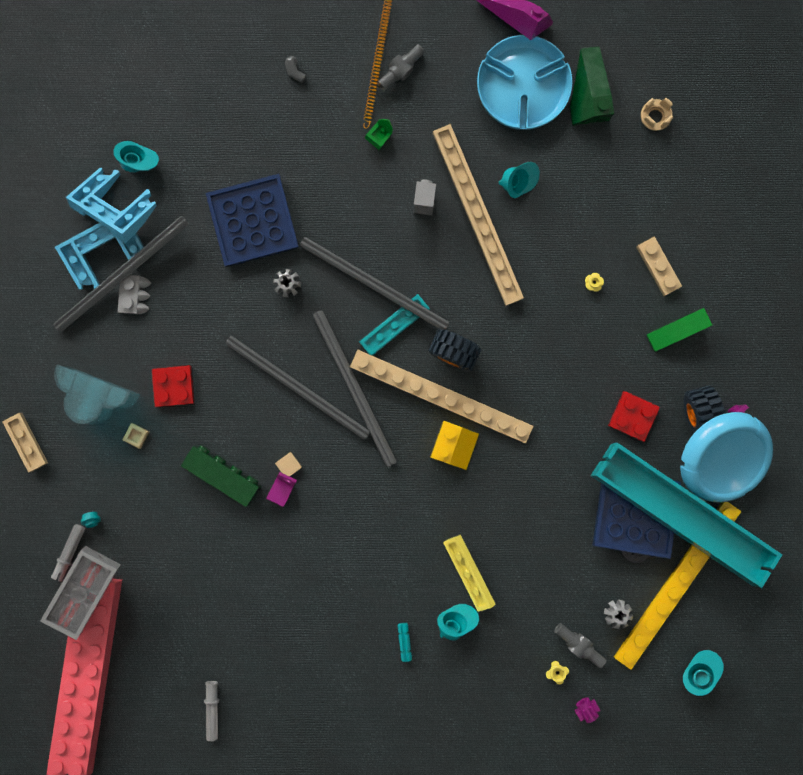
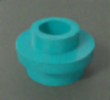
M97 512L85 513L82 515L81 525L86 526V528L95 527L101 521V517L98 516Z

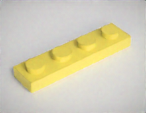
M461 535L444 541L443 543L477 611L486 610L496 605Z

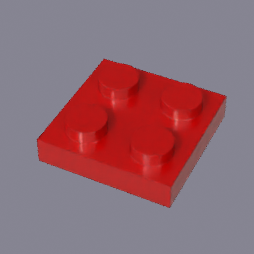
M190 365L152 369L155 407L195 404L192 368Z
M623 391L608 426L645 442L660 407Z

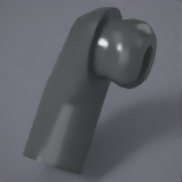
M290 56L286 58L285 68L287 75L303 84L307 75L297 70L296 57Z

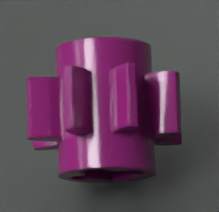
M583 698L577 702L575 712L580 721L585 720L586 723H591L599 717L597 712L600 711V708L595 699L590 701L589 698Z

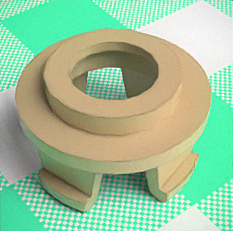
M667 98L663 100L650 99L641 110V121L644 126L653 131L666 128L673 119L672 102ZM652 110L661 112L662 120L656 123L649 116Z

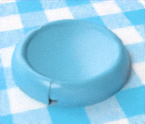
M517 35L498 42L487 52L486 58L482 60L478 71L477 88L483 107L493 119L509 128L530 130L548 124L562 112L571 94L572 74L569 64H565L563 60L565 56L551 42L537 36L529 40L524 35Z
M742 412L722 414L703 424L689 439L681 457V460L685 462L684 466H680L681 477L685 486L697 497L711 502L732 501L752 491L763 480L772 462L773 442L768 429L756 417L753 418L750 414Z

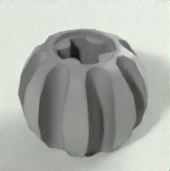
M286 269L285 274L279 271L276 274L279 278L273 279V285H278L274 289L276 293L280 294L283 292V297L288 298L290 292L293 293V296L298 293L295 290L296 287L301 288V282L296 281L300 276L297 272L291 275L292 270ZM285 280L290 281L289 287L284 285L286 283Z
M619 599L616 604L613 600L609 602L610 608L604 609V614L608 615L605 617L607 624L610 625L612 623V628L619 629L620 625L623 628L629 626L627 621L633 619V614H629L632 611L630 605H625V601ZM618 611L622 612L618 618L615 616L618 615Z

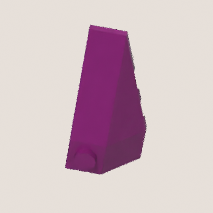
M476 0L529 40H532L553 24L547 12L540 6L525 0Z

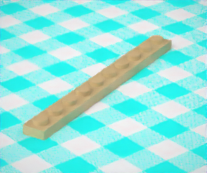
M451 124L434 130L433 135L505 306L524 299Z
M357 350L350 368L525 444L532 431L533 426L360 350Z

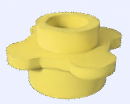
M553 661L551 663L552 667L546 672V677L553 679L560 685L564 682L569 669L559 665L558 661Z

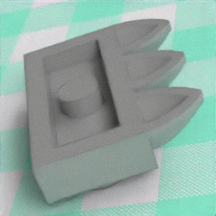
M129 275L120 282L118 313L143 314L149 310L148 306L140 303V301L147 300L150 297L146 291L140 290L151 284L148 279L137 275Z

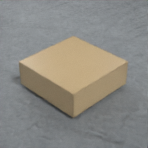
M131 423L123 441L141 449L150 431Z
M292 452L275 463L279 470L289 477L302 468Z

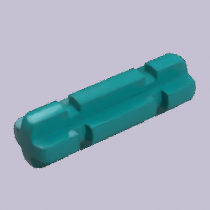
M407 623L398 624L402 662L412 660Z

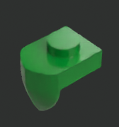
M378 120L365 136V139L378 150L381 149L392 135L393 127L390 120Z

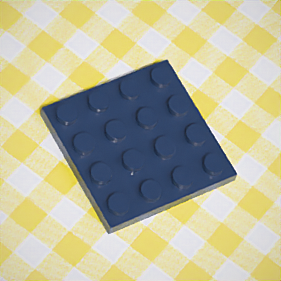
M279 174L206 193L225 267L299 248Z
M601 483L592 546L671 559L674 532Z

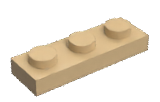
M655 236L637 246L663 296L682 287Z
M18 413L2 421L28 473L48 464L23 413Z

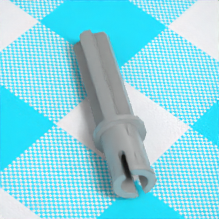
M78 524L73 526L60 558H57L58 563L51 575L52 579L56 580L58 577V581L64 580L63 578L68 567L72 565L71 560L85 527Z
M217 681L205 682L206 740L211 742L218 739L219 699L217 698Z

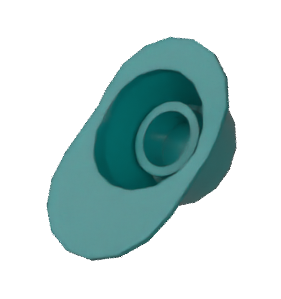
M132 141L120 142L113 150L116 160L128 172L148 171L156 167L159 162L156 152Z
M533 162L508 168L499 181V185L508 192L510 197L517 198L536 186L539 180V168Z
M458 604L442 612L437 619L440 637L453 641L458 640L478 625L479 615L472 606L467 604Z
M703 650L693 657L683 675L684 686L691 694L704 696L714 689L724 671L721 657L711 650Z

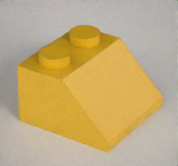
M443 421L430 457L467 470L479 434Z

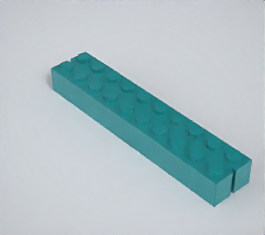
M612 443L602 457L605 461L598 463L590 475L591 477L750 585L759 588L764 586L771 573L760 568L773 570L782 557L781 553L619 443Z

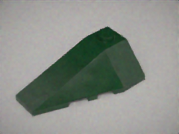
M599 46L580 50L570 103L572 126L610 121L614 115L612 95Z

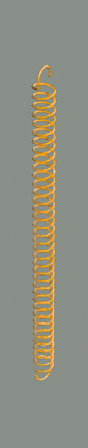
M373 66L372 73L380 74L379 72H373L374 69H378ZM368 93V97L376 98L374 96H369V94L376 95V93Z

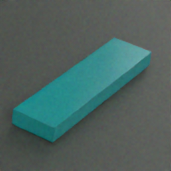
M418 294L411 299L426 309H430ZM401 307L359 343L369 355L373 356L420 317Z

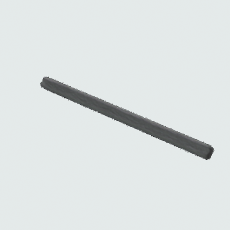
M183 216L175 220L53 324L55 329L59 332L65 330L187 227L188 221Z
M307 237L302 239L300 243L302 248L435 327L444 330L448 328L449 322Z
M322 310L315 312L313 318L387 467L394 465L396 459Z
M233 336L227 339L226 345L362 439H366L369 436L370 431L245 344Z

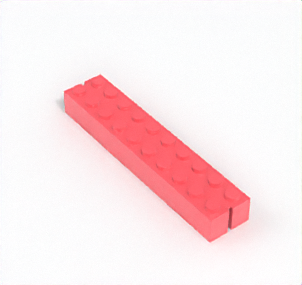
M112 579L78 639L75 640L69 636L67 638L46 775H91L93 773L122 584L120 579ZM90 592L87 599L94 602L97 595Z

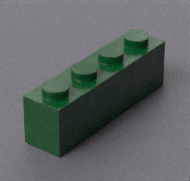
M202 445L199 447L193 446L181 466L243 506L248 507L261 488L258 485L259 481L250 475L248 478L242 475V470L234 465L232 467L225 464L226 460L218 455L216 457L209 454L210 450Z

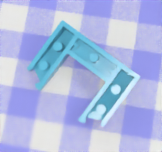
M99 168L72 191L66 199L72 209L83 216L87 214L110 229L113 236L127 243L146 222L157 205L155 201L150 203L148 198L151 196V193L148 189L122 212L109 205L101 198L118 179L120 172L113 170L111 175H103V169Z
M98 223L55 246V249L77 287L83 289V285H94L95 289L100 284L84 254L116 238L129 260L144 248L137 232L127 243H124L113 236L110 229Z

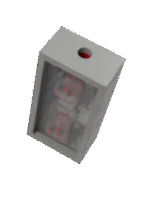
M85 546L78 554L40 622L77 640L121 564Z

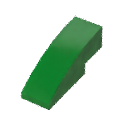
M702 308L647 334V338L655 352L712 326V323L705 309Z

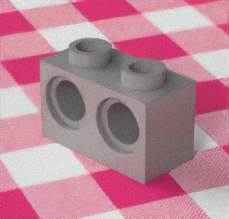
M417 181L413 213L432 215L436 184L432 183V181Z

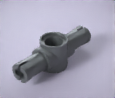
M417 44L408 54L403 56L397 55L390 62L388 72L377 82L379 88L382 91H386L395 81H404L412 73L414 63L424 54V49Z
M562 623L556 626L554 632L566 642L567 648L578 658L588 659L598 668H602L605 665L606 659L594 650L593 643L580 632L578 634L576 632L573 633Z

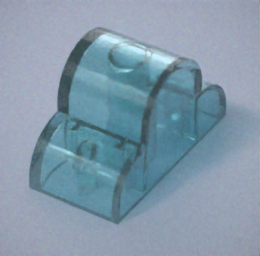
M56 365L54 372L56 385L66 393L63 404L64 411L76 423H103L111 417L114 409H128L140 397L139 393L75 368Z

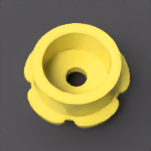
M592 273L585 279L586 288L590 291L597 292L604 285V280L598 273Z

